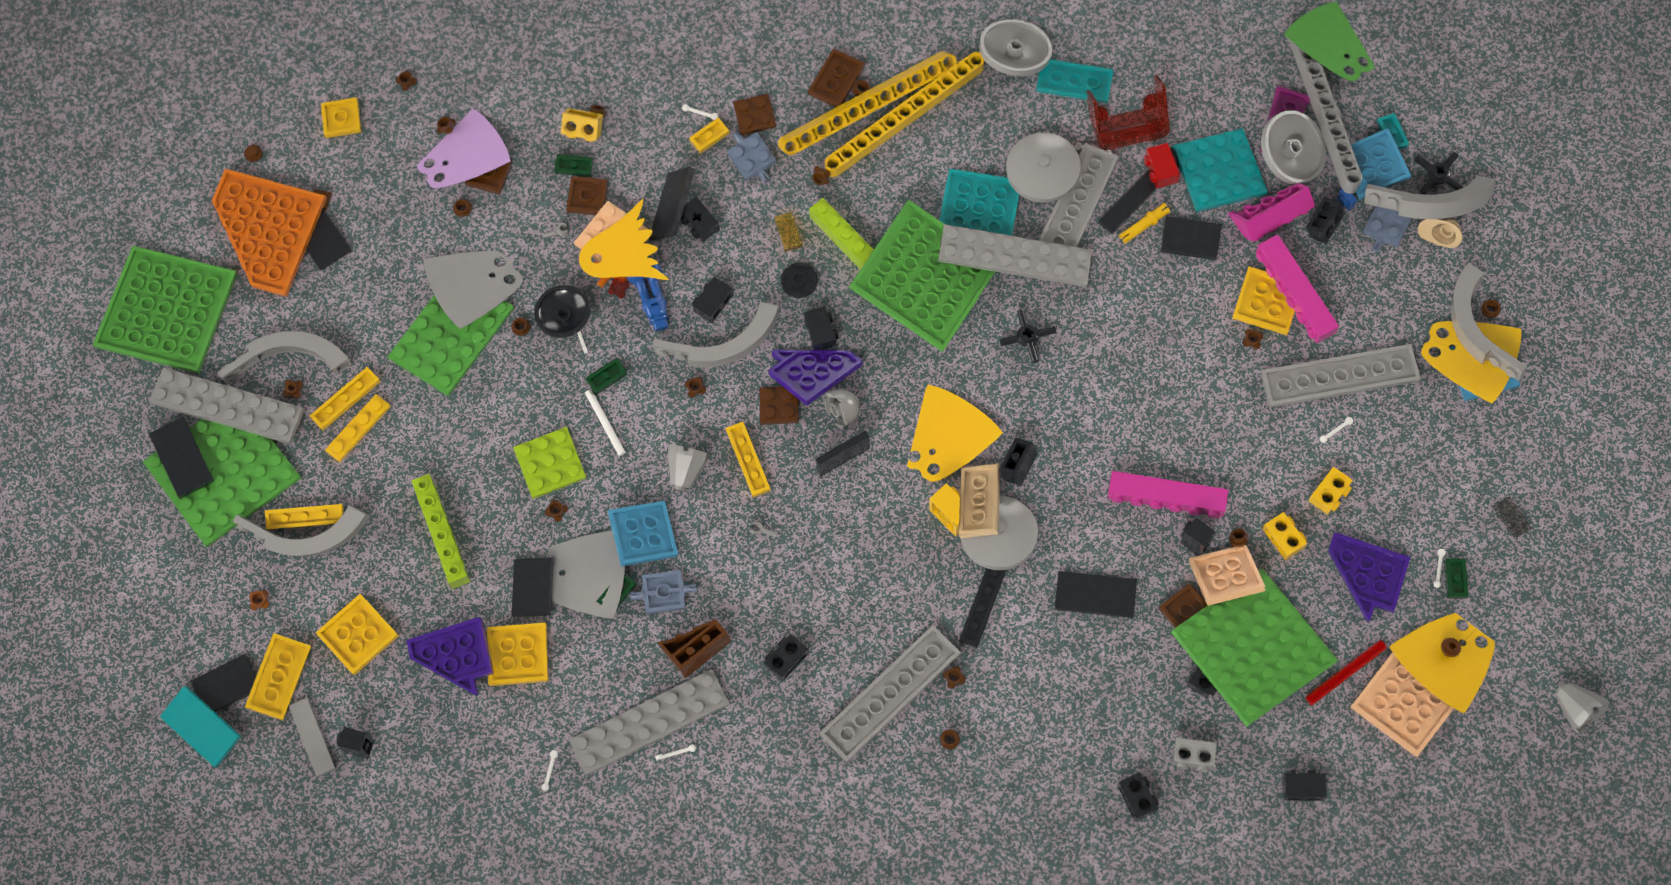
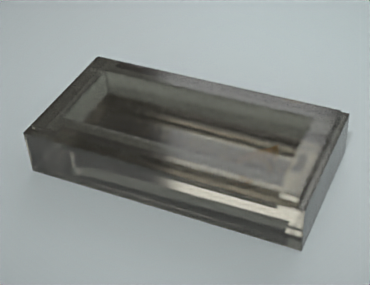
M1510 497L1492 506L1514 539L1532 529Z

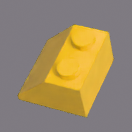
M946 483L929 498V510L956 537L959 535L960 493L955 487H950Z

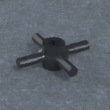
M1452 152L1444 163L1438 162L1433 165L1420 155H1417L1414 161L1428 170L1427 175L1429 178L1419 191L1421 195H1426L1435 184L1441 185L1446 183L1456 191L1464 188L1450 177L1449 167L1459 157L1456 152Z
M1020 309L1017 311L1021 328L1017 331V335L999 339L1000 345L1006 346L1019 343L1028 348L1031 362L1037 363L1039 359L1035 345L1039 341V337L1055 334L1056 328L1052 326L1037 330L1034 326L1028 325L1025 311Z

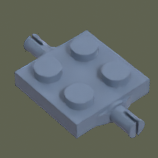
M736 131V134L733 133L732 136L737 141V144L726 152L745 181L759 175L764 183H767V180L770 181L771 178L766 171L777 161L759 134L756 132L743 139L739 131Z
M1375 206L1363 233L1375 240L1372 250L1375 251L1376 249L1377 253L1382 244H1390L1398 248L1412 218L1398 216L1399 211Z
M681 570L642 575V591L630 592L631 600L643 599L646 614L685 610L684 599L686 593L697 592V585H685L682 581Z

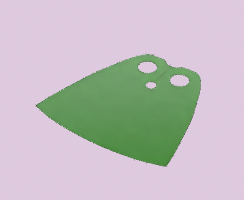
M1337 1L1324 4L1309 11L1296 20L1284 34L1317 62L1346 80L1356 81L1360 78L1362 72H1370L1374 69L1372 60ZM1344 54H1348L1350 58L1346 59ZM1358 58H1365L1368 61V65L1361 66L1358 63ZM1344 67H1352L1354 70V74H1346L1344 71Z

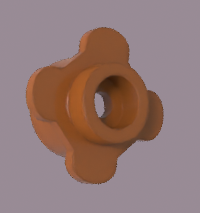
M266 590L251 592L249 595L250 608L254 611L258 608H268L269 602L267 597L269 593Z

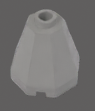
M669 445L670 484L675 485L674 489L685 491L686 488L690 489L708 461V453L679 445Z
M1572 682L1568 684L1563 683L1556 691L1558 693L1556 699L1572 729L1578 734L1585 732L1588 729L1585 725L1598 721L1608 709L1607 705H1609V702L1604 697Z

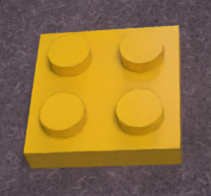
M357 97L321 103L325 138L362 133Z

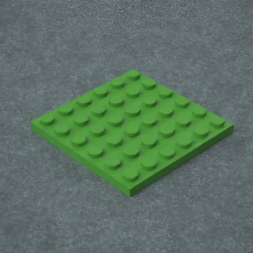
M908 199L849 288L943 352L995 271L938 262L944 223Z
M132 246L93 346L98 349L199 374L238 275L237 272Z
M201 419L192 425L190 430L215 482L179 499L157 451L143 461L206 547H209L238 525L233 522L236 515L248 518L301 479L300 475L272 439L205 419Z
M1260 569L1258 572L1264 582L1265 591L1206 606L1171 632L1246 727L1338 662L1333 653L1263 569Z

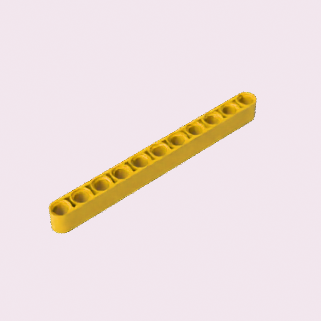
M941 51L787 133L779 139L778 147L786 154L794 155L941 76L955 66L957 60L954 55ZM948 57V62L944 65V59ZM932 65L933 69L928 73V68ZM917 74L916 80L912 81L913 75ZM901 82V88L897 90V84ZM886 90L885 97L881 98V93ZM870 99V104L865 107L866 100ZM854 107V113L849 115L850 109ZM839 116L838 122L833 123V119ZM823 124V129L818 132V126ZM807 133V138L802 141V135ZM791 141L790 148L786 149V144Z
M973 52L829 155L825 159V170L830 171V177L839 176L979 75L984 70L985 61L981 53ZM903 113L909 114L908 116H902ZM892 123V124H894V126H891V127H890V126H887V124ZM880 134V136L874 137L873 135ZM860 144H865L866 146H865V147H859L858 145H860ZM849 154L851 157L846 158L844 155ZM831 165H836L837 167H836V168H830L829 166H831Z

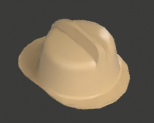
M1443 218L1441 220L1424 219L1418 226L1419 236L1437 245L1455 248L1462 241V227L1452 218Z

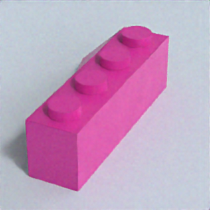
M1298 183L1277 192L1276 197L1260 199L1261 203L1253 206L1248 204L1243 206L1244 210L1238 213L1231 211L1228 215L1243 236L1253 242L1260 240L1263 235L1269 232L1276 231L1281 225L1292 222L1299 215L1308 213L1310 209L1315 207L1309 187Z

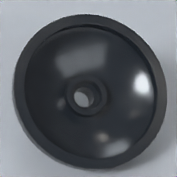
M559 285L548 289L540 296L534 309V318L540 330L555 338H565L578 333L586 325L590 316V304L585 294L578 288L569 285ZM563 315H568L567 318L562 319Z

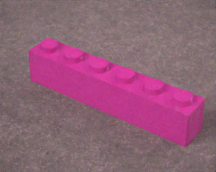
M1279 235L1260 243L1256 250L1257 259L1265 265L1268 276L1270 278L1273 277L1278 291L1284 294L1288 306L1294 309L1298 321L1304 324L1310 339H1314L1317 344L1336 334L1339 325Z
M1112 471L1107 498L1115 503L1128 501L1134 506L1147 504L1153 509L1165 507L1169 508L1172 512L1184 510L1189 511L1191 515H1200L1202 513L1208 514L1210 518L1218 519L1225 514L1228 489Z

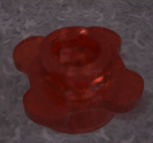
M615 277L612 279L610 288H608V293L623 299L626 289L629 288V283Z

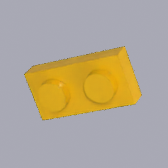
M717 118L689 137V140L701 154L730 134L724 123Z

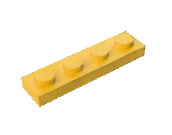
M366 367L309 415V417L324 431L381 381Z
M375 394L330 443L325 451L340 463L391 406Z
M744 422L725 428L752 497L754 498L771 491Z
M343 504L265 510L266 529L335 524L344 514Z

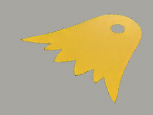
M643 199L619 221L590 239L583 246L579 254V263L585 273L598 278L649 277L669 280L660 271L651 267L658 264V262L647 258L658 250L656 246L644 243L650 237L652 230H638L645 220L644 218L637 220L643 205ZM596 253L601 254L602 261L600 263H593L591 260L592 255Z

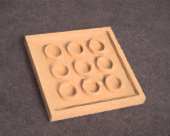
M1393 652L1350 707L1415 757L1421 753L1454 709L1420 684L1399 662Z

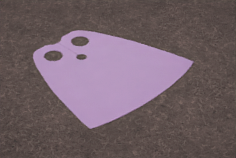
M472 109L453 128V132L447 134L417 165V168L421 173L428 176L427 182L432 188H442L472 179L510 162V157L504 142L495 128L482 114ZM427 159L435 161L431 168L424 167V162ZM444 161L449 162L446 166L442 164ZM438 173L445 175L444 180L441 182L434 181V176Z

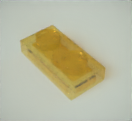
M792 212L775 216L774 221L784 251L788 252L801 248L802 242Z

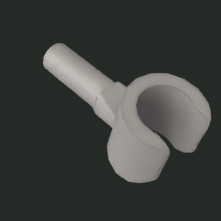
M560 223L556 230L542 234L543 238L554 235L566 236L568 230L561 231L560 229L566 228L567 224Z
M760 522L751 523L757 527V531L749 530L751 534L765 533L774 537L777 536V532L763 528Z

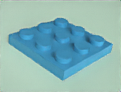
M1388 128L1351 144L1362 174V181L1355 192L1358 200L1365 198L1368 184L1389 188L1411 178V174Z
M665 501L608 510L620 567L678 556Z

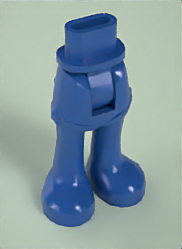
M655 264L651 266L662 273L660 265ZM627 277L628 281L636 286L641 297L642 310L645 311L650 320V325H653L654 331L667 329L669 327L667 322L669 319L666 309L667 301L663 298L658 279L646 277L654 297L650 298L644 277Z

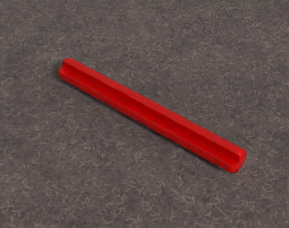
M1382 640L1376 642L1309 693L1305 698L1310 705H1314L1386 650V644Z

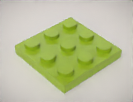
M567 427L513 447L532 499L587 479Z

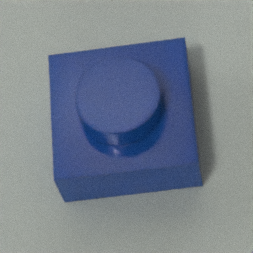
M1340 189L1338 202H1341L1342 207H1346L1348 211L1353 209L1357 202L1353 194L1346 193L1343 189Z

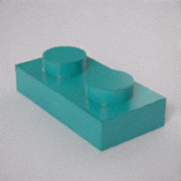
M1395 113L1377 118L1376 122L1380 131L1388 128L1399 150L1409 146V142Z

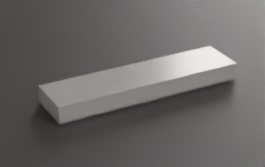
M308 698L289 705L316 776L320 777L335 770V764Z

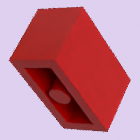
M1168 143L1147 148L1143 160L1145 166L1150 169V180L1152 183H1155L1156 188L1178 183L1180 174Z

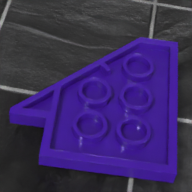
M772 350V357L779 363L770 368L768 374L808 406L863 366V360L850 350Z
M1334 532L1328 554L1365 620L1368 622L1371 620L1374 607L1393 613L1411 557Z
M481 617L406 640L410 659L475 696L479 695L476 679L494 674Z

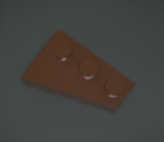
M716 619L692 628V631L682 635L681 633L677 634L674 638L667 641L657 642L662 652L685 679L731 643L728 633Z

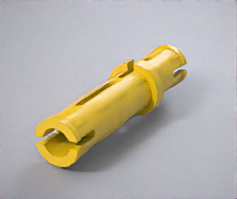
M1162 203L1152 212H1147L1144 218L1120 233L1119 238H1124L1123 242L1127 244L1151 225H1156L1158 220L1170 213V209H1165L1167 205Z

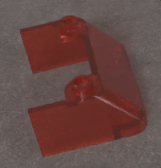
M1154 75L1156 92L1144 97L1142 102L1143 109L1108 117L1106 108L1097 105V100L1091 91H1086L1089 117L1097 143L1101 149L1111 150L1163 138L1168 135L1170 124L1166 87L1158 75Z

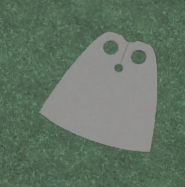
M498 251L464 252L424 259L425 272L431 289L446 315L459 329L497 307L514 293L523 282L520 272L512 266L513 261ZM498 257H503L506 260V264L498 267L494 264V260ZM495 273L496 276L494 278H490L489 274ZM510 274L516 280L513 284H506L504 277Z
M612 530L574 538L551 546L546 556L552 555L556 559L553 565L552 602L575 611L613 619L622 592L625 566L620 567ZM562 569L565 570L564 576L559 575V571ZM609 586L606 596L602 599L603 603L600 605L596 601Z

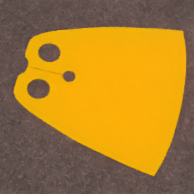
M1452 321L1434 323L1429 331L1430 340L1423 345L1421 350L1423 358L1454 383L1485 401L1493 403L1503 391L1510 376L1499 367L1492 365L1489 360H1486L1483 364L1476 360L1460 342ZM1475 322L1480 331L1492 343L1517 359L1521 345V329ZM1439 328H1445L1449 335L1446 338H1440L1437 336L1436 331ZM1449 345H1455L1456 349L1450 350ZM1431 347L1439 348L1441 350L1440 356H1430L1429 349Z
M928 385L925 390L911 451H918L920 453V459L917 462H911L908 459L907 467L918 469L922 477L930 482L939 481L973 460L1003 432L987 415L969 402L949 391ZM935 449L936 453L934 455H930L929 450ZM932 463L940 467L939 472L935 475L929 474L927 470L928 466Z
M1453 613L1421 626L1389 646L1399 662L1420 684L1450 707L1465 713L1486 676L1494 653L1495 641L1468 621V629L1465 631L1459 630L1456 627V622L1463 618L1457 613ZM1478 636L1486 638L1488 644L1485 648H1480L1476 645L1475 639ZM1444 639L1465 640L1466 645L1461 646V652L1458 656L1446 657L1441 651V643Z

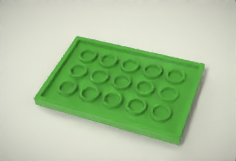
M434 295L387 357L449 397L514 310V306L503 301L485 315L459 329L446 315Z

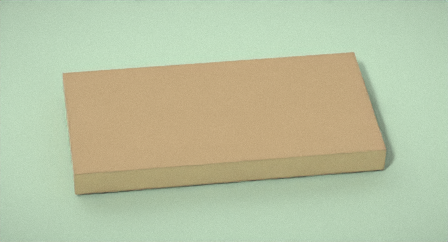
M999 463L961 468L960 538L998 535Z

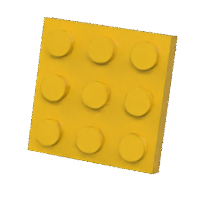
M1249 266L1232 319L1287 336L1295 312L1294 309L1288 306L1286 297L1278 291L1273 277L1270 278L1266 271Z
M361 594L316 632L318 637L354 676L399 637Z
M546 623L487 627V643L494 674L488 675L489 686L549 682Z

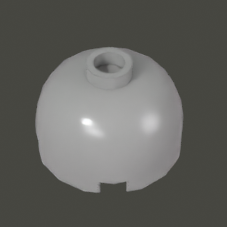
M836 389L826 393L827 397L824 398L825 409L828 414L832 412L838 422L834 424L838 428H843L853 423L859 413L860 402L858 397L846 389Z

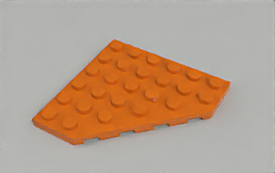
M225 169L212 198V203L237 253L250 285L259 290L287 297L327 198L325 195Z

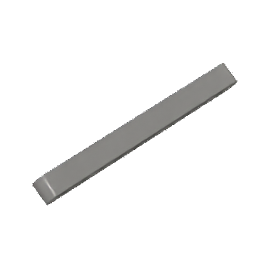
M1299 17L1293 18V19L1291 20V22H1290L1289 27H1290L1296 20H1298ZM1288 39L1341 188L1344 192L1353 194L1358 190L1362 181V174L1322 65Z

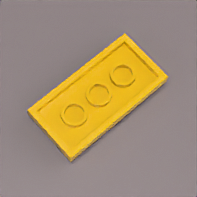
M273 633L245 708L283 721L311 646Z

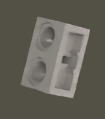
M1176 737L1172 765H1177V769L1189 770V767L1197 768L1198 772L1208 773L1209 770H1213L1215 767L1217 743ZM1182 750L1188 752L1189 758H1181L1179 752ZM1199 754H1207L1209 761H1202L1199 758Z

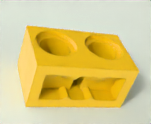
M567 108L562 116L561 134L567 135L569 138L580 137L584 138L585 141H596L601 136L603 114ZM570 121L574 122L576 127L571 126ZM587 125H591L594 131L590 130Z
M1333 467L1313 492L1309 502L1327 515L1331 510L1335 512L1341 504L1339 499L1342 495L1346 497L1352 490L1350 485L1353 480ZM1333 482H1339L1342 487H1335ZM1322 497H1329L1331 502L1323 501Z
M1284 512L1264 524L1262 530L1285 561L1306 547L1307 539L1301 531L1298 532L1293 519ZM1280 524L1284 526L1285 530L1279 531L1276 528V525ZM1293 540L1297 546L1292 547L1287 541Z

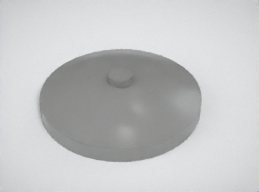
M1008 19L992 23L983 31L979 50L985 62L995 70L1013 76H1028L1040 72L1048 65L1052 54V44L1049 37L1037 26L1021 20Z
M1284 111L1273 116L1266 123L1261 136V149L1264 160L1273 174L1282 181L1294 185L1298 183L1304 184L1315 179L1321 173L1326 161L1325 141L1315 122L1301 112Z
M1035 133L1019 140L1009 152L1006 164L1007 178L1013 189L1028 200L1043 203L1053 202L1068 195L1076 186L1081 169L1080 158L1073 145L1063 137L1051 133Z
M1000 496L998 535L960 538L966 554L978 565L992 570H1007L1021 565L1031 556L1037 544L1038 526L1034 515L1023 503L1010 497Z

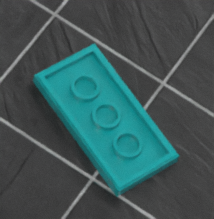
M1050 59L1048 65L1039 72L1036 92L1108 103L1114 69Z
M187 686L182 687L160 715L164 722L213 767L219 766L242 737Z

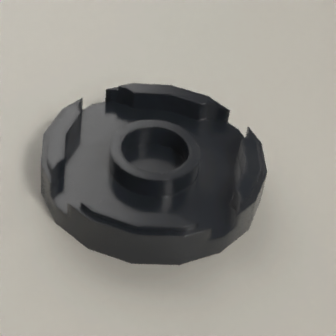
M802 262L793 263L788 268L786 267L781 275V286L784 292L794 298H804L811 295L818 284L816 272L810 265Z

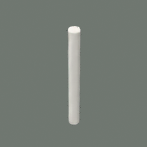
M586 391L585 394L619 456L625 454L624 448L593 391Z

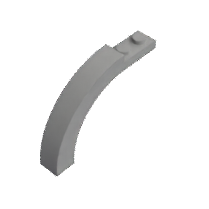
M1477 175L1466 187L1454 192L1437 195L1412 194L1368 184L1365 191L1364 204L1399 211L1398 216L1409 218L1443 219L1457 217L1473 212L1485 205L1493 196L1495 179Z
M1468 263L1457 280L1451 301V319L1456 335L1465 349L1481 364L1489 360L1492 365L1499 367L1508 376L1519 381L1524 376L1527 366L1492 343L1475 323L1471 311V297L1482 283L1484 272Z
M760 302L757 313L750 325L740 335L726 343L711 347H694L654 339V352L662 357L672 355L678 360H685L687 358L689 366L717 367L735 362L753 352L768 337L777 321L779 307L778 305Z
M285 331L272 333L245 345L249 350L247 353L239 355L235 361L224 365L217 373L227 384L261 360L285 352H300L312 355L325 362L336 375L350 367L352 363L336 345L320 336L306 332Z
M349 505L343 516L327 531L311 538L298 540L278 536L240 515H236L233 522L238 524V529L246 533L248 531L254 533L253 537L264 542L262 547L270 551L291 556H315L335 550L347 543L363 528L370 515Z

